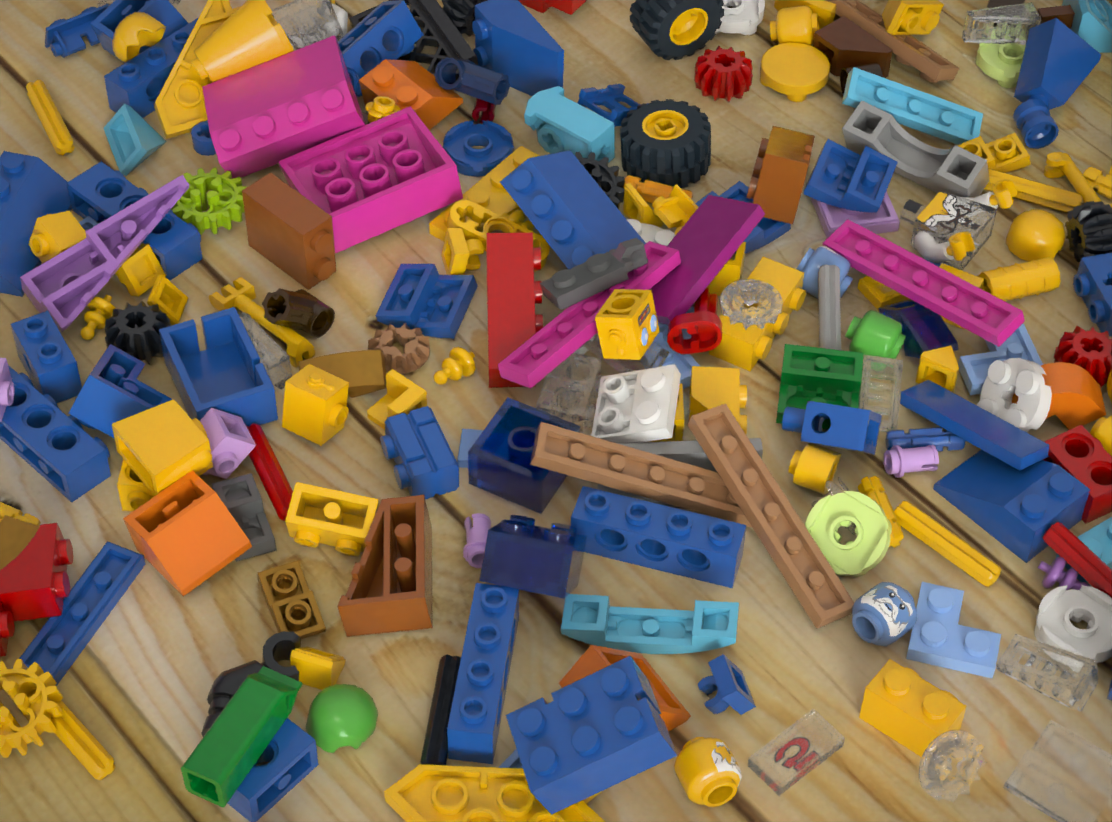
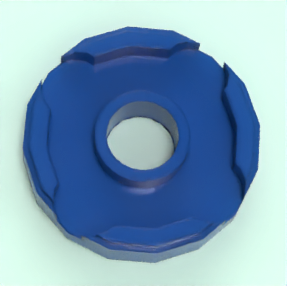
M474 120L462 122L453 126L445 134L443 140V148L456 164L457 171L467 176H485L514 152L511 134L503 126L492 121L483 120V124H474ZM473 146H483V147H485V148H483V149H473V148H471V147H473Z

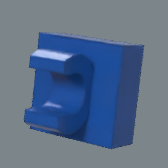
M722 654L708 662L713 676H707L697 684L699 689L706 695L717 690L716 696L704 703L707 709L713 714H718L725 711L730 705L742 715L756 707L743 672L731 660Z

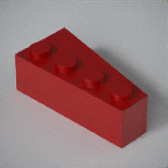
M533 232L486 233L489 388L525 387L501 378L498 364L543 328V314H535V304H542V289L540 286L542 281H534V271H541V247H533Z

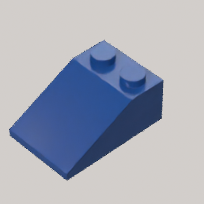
M488 0L475 5V20L472 22L475 34V48L473 51L477 56L479 66L508 75L510 87L530 96L556 86L563 88L564 50L519 0Z
M983 450L978 451L936 482L933 487L937 493L1025 563L1049 546L1044 542L1043 536L1053 524L1060 522L1067 529H1071L1081 521L1090 492L1087 486L1057 464L1041 460L1019 471Z

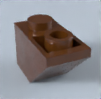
M845 16L814 32L813 47L826 55L830 63V73L834 76L840 77L843 67L878 63L880 65L883 78L889 76L893 50Z

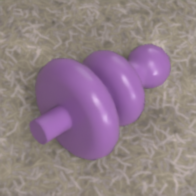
M1061 556L1057 557L1051 565L1041 561L1038 566L1040 570L1046 572L1042 580V585L1046 589L1051 588L1055 582H1059L1058 587L1068 585L1066 590H1070V588L1080 590L1082 585L1091 586L1089 583L1078 581L1076 579L1078 572L1073 568L1065 572L1063 569L1066 561Z

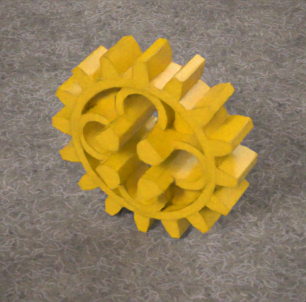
M17 659L12 669H8L3 661L0 662V691H6L17 708L21 710L29 721L27 725L21 727L0 700V754L3 758L9 757L12 748H17L22 756L26 755L28 750L27 744L32 741L39 747L44 745L40 735L44 731L55 733L57 730L51 722V718L63 716V711L57 703L63 699V695L58 687L55 686L57 683L49 671L44 673L36 662L27 668L22 659ZM36 690L34 695L31 697L27 696L29 692Z

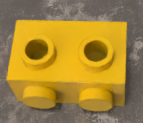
M296 482L285 520L289 536L294 538L296 543L303 546L318 547L319 543L335 546V550L342 554L359 556L360 552L365 550V538L380 505L379 499Z
M889 659L865 687L859 718L935 766L959 736L967 706L958 701L950 692L940 690L922 679L914 670L903 667Z

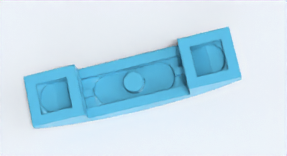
M566 594L561 634L587 644L636 653L685 654L709 651L736 643L739 603L695 600L694 611L613 607L610 606L609 596Z

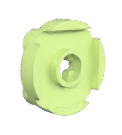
M1010 29L995 30L986 34L980 42L975 61L976 65L986 75L996 79L1001 87L1014 88L1017 86L1029 34L1027 32L1021 31L1020 36L1009 35Z
M843 491L845 493H837L833 496L828 495L819 500L811 509L806 519L805 527L836 575L855 577L865 575L869 570L875 568L886 555L890 545L892 525L881 506L862 493ZM851 523H855L856 540L854 542L848 541L846 545H842L840 543L842 536L837 533L839 527L842 525L848 528Z

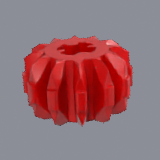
M718 46L716 51L705 49L704 55L699 56L695 64L694 81L696 88L702 90V96H713L714 101L723 98L730 102L732 97L742 98L744 92L749 91L752 85V60L745 57L744 51L735 52L733 47L722 49Z
M1076 326L1073 332H1064L1058 347L1055 349L1054 363H1071L1084 368L1102 388L1103 385L1107 384L1109 374L1112 371V339H1109V332H1096L1093 326L1088 331Z

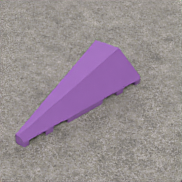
M183 175L177 177L85 231L86 238L21 276L22 290L38 312L49 311L58 329L61 332L66 330L189 189V183Z

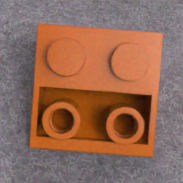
M193 470L123 518L137 551L144 555V558L183 597L252 547L250 540L217 493Z

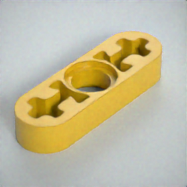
M461 200L454 203L450 209L447 221L448 228H462L466 241L469 239L481 240L485 251H487L486 233L492 230H501L504 233L532 232L469 200ZM465 216L471 218V220L468 219L466 223L461 222L459 219H463ZM481 223H484L482 232L478 231V228L480 229ZM533 232V247H541L542 269L546 264L550 246L542 236Z

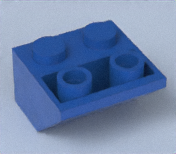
M115 0L91 23V26L103 49L116 57L112 47L115 29L120 21L134 12L149 14L166 26L161 40L189 23L168 0ZM143 46V47H141V48L139 49V53L144 52L145 50H147V49L150 48V47H149V46Z

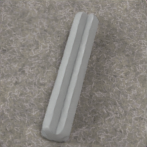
M822 265L818 272L819 348L841 350L840 269L836 265Z

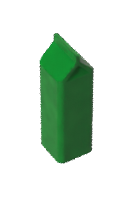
M265 666L258 673L248 675L181 767L186 790L213 804L225 807L290 715L297 693L302 687V682Z

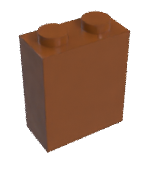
M271 172L242 190L248 244L250 247L308 290L321 281L328 279L336 272L331 215Z

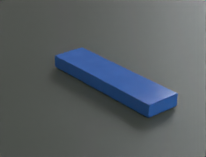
M930 380L901 391V405L1019 471L1048 457L1049 444Z
M107 541L70 590V595L64 598L62 615L50 617L19 658L22 659L27 668L34 662L38 663L44 673L49 671L57 683L55 686H57L146 565L144 555Z

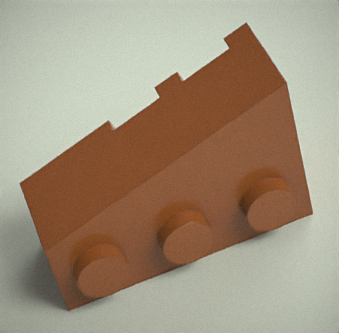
M772 126L769 139L762 138L746 198L753 199L754 204L761 206L765 212L764 218L789 224L794 223L810 163L814 135Z
M424 495L382 499L365 538L366 547L360 562H355L351 572L353 579L345 596H341L337 606L347 637L433 628L432 525Z

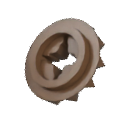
M407 323L401 328H395L392 324H389L386 331L376 329L374 338L368 340V350H381L384 353L385 370L387 373L394 369L400 374H405L419 369L430 356L429 337L423 336L420 328L410 329ZM398 342L402 347H405L404 354H401V351L393 346V344Z

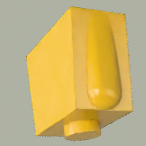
M174 399L112 423L117 452L153 496H156L192 470L200 476L213 467L210 442L203 425L197 418L191 419Z

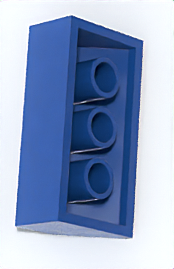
M571 150L528 158L500 181L568 269L586 262L593 255L604 254L611 249H617L620 242L638 238L644 245L646 244Z
M4 151L0 156V293L23 297L24 291L22 290L20 277L42 263L33 254L28 245L37 218L47 214H56L64 211L71 212L72 207L67 181L39 157Z

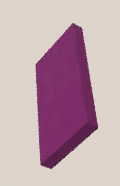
M708 195L667 245V247L679 250L681 264L649 289L652 290L659 323L669 325L675 316L685 314L764 217L765 212L759 204Z

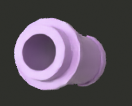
M895 445L891 450H886L884 453L886 473L888 475L893 474L896 478L903 477L904 473L936 471L938 469L936 464H939V456L934 445L905 449Z
M476 513L472 514L473 527L469 516L464 521L467 544L463 548V557L472 567L485 568L496 557V546L491 541L490 518L485 514Z

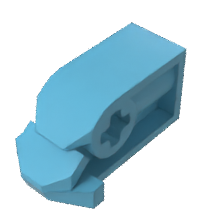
M556 86L539 91L528 100L524 114L525 123L533 131L536 130L538 142L545 151L553 154L571 150L574 155L576 152H580L583 158H588L589 154L594 152L595 160L600 161L607 157L609 158L608 163L615 158L614 122L564 97V89L562 87Z

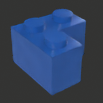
M110 344L89 374L68 414L76 417L85 427L98 429L114 438L112 423L172 399L137 380L146 363Z

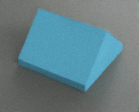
M1063 0L1062 6L1071 5L1075 13L1071 30L1099 53H1112V5L1107 0Z

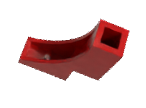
M58 523L40 525L28 545L15 559L0 570V657L6 656L8 638L13 637L15 632L14 622L62 615L64 597L70 595L67 565L73 563L74 556L70 539H64Z

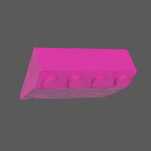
M335 35L202 87L209 132L219 164L225 172L231 171L232 179L242 178L278 164L280 160L366 125Z
M411 106L278 161L279 167L289 186L332 216L335 253L344 251L365 240L379 236L386 231L463 199L456 164Z

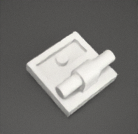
M672 364L601 377L591 436L614 443H640L672 438L681 373L676 365Z

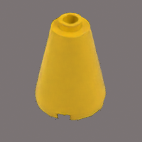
M247 0L194 50L197 58L191 62L202 80L209 77L212 82H215L294 51L280 23H277L271 14L273 12L265 0Z

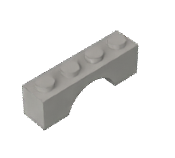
M862 100L842 128L847 149L860 155L864 147L868 146L897 161L895 173L936 193L945 192L955 197L974 198L980 196L989 182L986 159L956 145L951 149H939L927 145L904 130L893 115Z

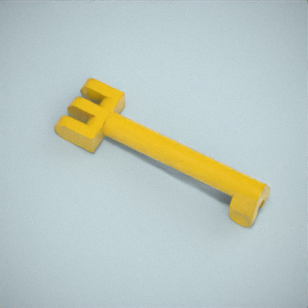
M1053 152L1047 155V165L1044 168L1045 177L1053 179L1065 175L1077 193L1082 195L1084 203L1101 201L1069 154Z
M242 277L233 281L234 287L229 284L222 287V295L218 292L209 295L210 303L217 310L222 311L235 307L236 310L239 309L286 343L287 358L293 367L299 366V361H303L302 356L305 359L315 356L314 346L309 340L290 327L273 324L264 318V308L253 301L256 298L254 286Z

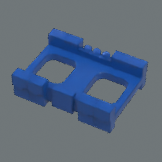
M622 84L608 85L605 89H596L595 87L581 89L578 100L579 105L587 107L600 116L614 122V127L621 126L623 118H627V113L630 110H637V106L641 105L623 94L625 86ZM618 102H624L631 106V108H626ZM597 105L605 106L612 112H607L598 107Z

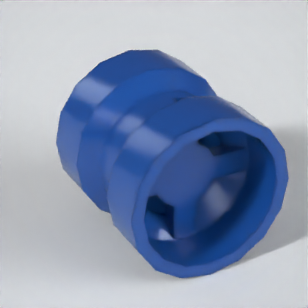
M1027 100L1021 103L1014 111V122L1021 131L1022 138L1029 148L1038 149L1046 147L1058 136V126L1050 116L1047 105L1042 100Z

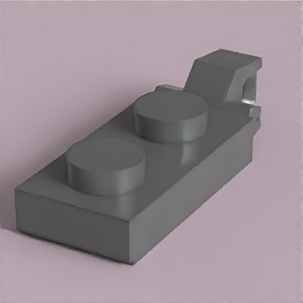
M638 238L620 242L617 249H611L604 254L593 255L586 262L576 267L556 272L552 278L540 283L543 295L556 307L563 310L627 280L628 272L648 263L644 243Z

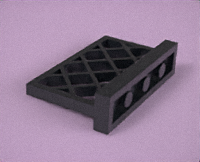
M404 0L406 5L410 7V12L418 26L424 28L422 31L424 35L414 43L416 46L413 52L399 57L397 60L430 64L427 71L434 76L437 64L447 57L471 60L478 65L476 54L436 0ZM377 6L350 17L349 20L352 28ZM424 46L438 47L435 55L421 52ZM457 69L455 74L456 81L459 78V69Z

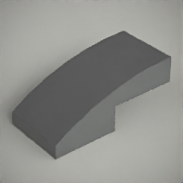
M252 473L212 483V489L220 497L252 545L249 550L236 558L235 561L277 551L275 538L264 513L262 498Z

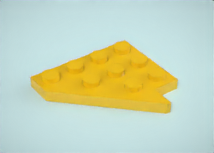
M229 0L207 1L155 101L154 108L166 139L189 133L196 124L208 120L202 87L213 82L209 77L202 80L191 61L197 58L194 50L239 8L232 9Z
M419 764L384 791L385 801L406 822H605L587 805L588 802L601 792L551 815L530 792L523 768Z

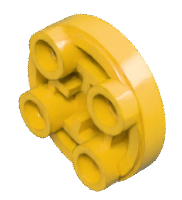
M797 42L778 44L768 49L762 56L760 83L779 93L786 94V97L792 102H802L806 100L808 94L815 93L826 85L829 79L830 63L822 51L811 45Z

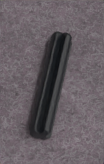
M444 655L440 658L420 762L422 765H446L448 756L447 727L461 661L459 656Z

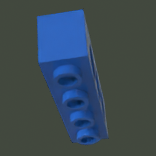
M404 0L383 1L338 41L356 97L362 96L359 79L383 60H397L399 57L410 53L415 47L414 43L424 35Z
M198 18L104 76L109 107L112 111L117 113L124 103L132 107L142 118L155 111V101Z
M102 161L67 182L72 210L83 219L90 216L98 223L148 195L146 190L136 187L120 171H114ZM171 209L142 242L150 245L166 274L165 277L169 281L203 259L200 245L201 235L198 229L193 224L186 223L177 217Z
M8 365L15 393L12 405L6 406L2 421L0 422V439L70 502H73L111 476L108 463L110 452L100 438H92L84 431L76 417L65 415L49 394L42 395L35 389L32 381L26 374L22 372L18 374Z
M582 486L571 516L570 549L733 588L743 556L746 525Z
M476 583L447 727L448 759L493 764L519 622V588L482 583Z

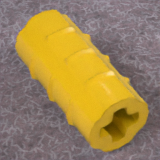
M1050 257L1038 260L1032 259L1029 262L1015 263L1007 267H998L997 269L981 272L978 277L984 279L982 290L1005 302L1013 299L1021 300L1023 297L1038 296L1040 293L1053 291L1060 286L1061 281L1057 263Z

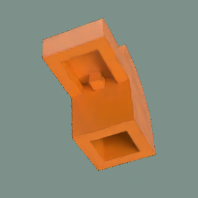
M1064 362L1041 365L1047 374H1042L1045 385L1051 386L1052 393L1051 405L1046 419L1056 415L1071 430L1079 425L1084 426L1106 416L1100 385L1084 368ZM1015 393L1012 397V403L1017 404L1019 396Z

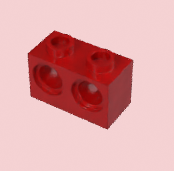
M1082 425L1044 441L1049 444L1048 457L1043 460L1059 465L1090 489L1081 520L1087 524L1112 512V456L1103 448L1101 442L1093 437Z

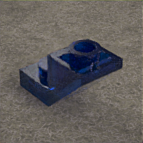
M909 299L878 308L879 313L901 323L902 334L906 336L903 343L905 356L920 358L921 354L925 351L952 345L953 351L959 350L957 340L941 316L919 303Z

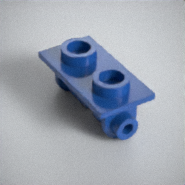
M105 4L98 8L89 7L82 11L80 15L67 20L59 19L54 21L46 28L45 47H50L55 57L61 55L64 58L86 49V44L82 39L84 36L87 37L91 46L100 43L91 23L109 5Z

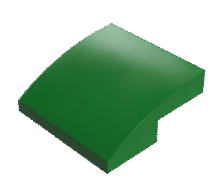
M785 344L776 423L782 424L784 411L787 406L806 409L808 401L859 408L864 353ZM830 419L823 421L822 429L830 428Z

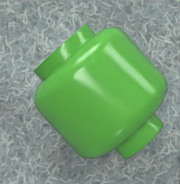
M874 310L866 312L862 319L855 316L845 335L846 338L851 340L849 351L864 353L863 361L876 367H882L887 362L893 364L906 339V336L901 334L902 325L900 322Z

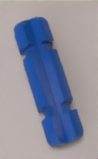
M941 427L909 429L908 433H904V430H890L887 432L885 439L887 450H891L895 445H899L902 449L934 445L937 451H943V447H947L948 451L962 450L966 442L947 430L942 431Z

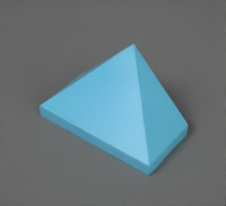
M125 103L103 128L119 171L125 176L167 142L132 107Z

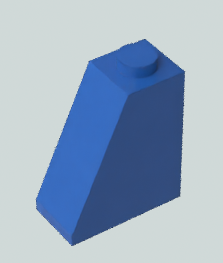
M1057 18L1032 27L1029 30L1014 97L1022 103L1030 99H1040L1047 105L1049 110L1062 106L1101 59V54Z

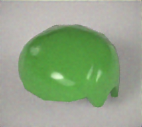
M350 684L332 685L321 690L312 701L308 712L306 731L316 740V745L326 752L334 753L343 746H351L354 749H358L362 742H365L374 733L378 710L373 698L363 688Z

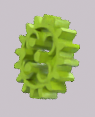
M199 168L195 176L187 172L184 173V178L189 183V189L171 208L177 217L186 223L193 224L198 229L200 235L204 233L205 229H211L213 234H218V227L221 226L230 230L232 229V220L236 222L243 220L242 213L245 212L242 190L246 186H242L240 177L232 179L231 171H226L220 175L217 168H213L210 173H205L202 168Z

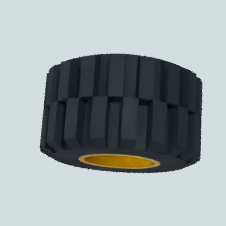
M636 0L631 4L630 11L632 14L630 15V22L633 24L634 30L658 57H662L664 60L672 58L679 60L685 55L688 57L694 55L696 50L703 49L706 46L705 44L716 35L714 32L722 24L720 19L724 16V9L722 8L724 3L723 0Z
M666 99V101L653 100L649 104L643 103L638 105L637 110H630L627 113V118H623L620 128L622 168L624 172H627V176L639 177L641 182H645L647 179L670 186L678 185L680 188L688 187L690 182H698L700 176L706 175L708 172V166L711 165V125L708 122V116L705 113H701L700 108L697 106H689L688 102H676L674 99Z

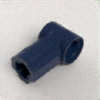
M447 57L442 59L435 69L436 82L444 89L456 90L495 105H500L502 100L507 97L510 87L508 75L476 65L471 60ZM457 69H459V78L456 81L455 74Z

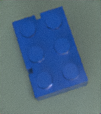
M235 307L201 317L206 348L203 351L199 349L196 324L193 319L159 329L164 362L191 419L197 418L200 421L211 408L242 417L246 426H250L253 423L263 425L278 420L274 386L263 363H260V357Z
M631 656L551 693L554 701L547 703L542 697L506 715L530 792L551 815L677 756L665 722L659 715L661 711L650 682Z

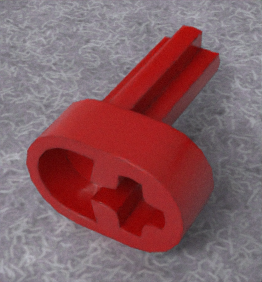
M706 288L695 301L694 312L677 315L670 321L667 342L672 350L680 354H693L713 350L720 344L722 340V322L717 316V293L710 294L709 288ZM682 329H687L688 334H691L690 339L683 338Z

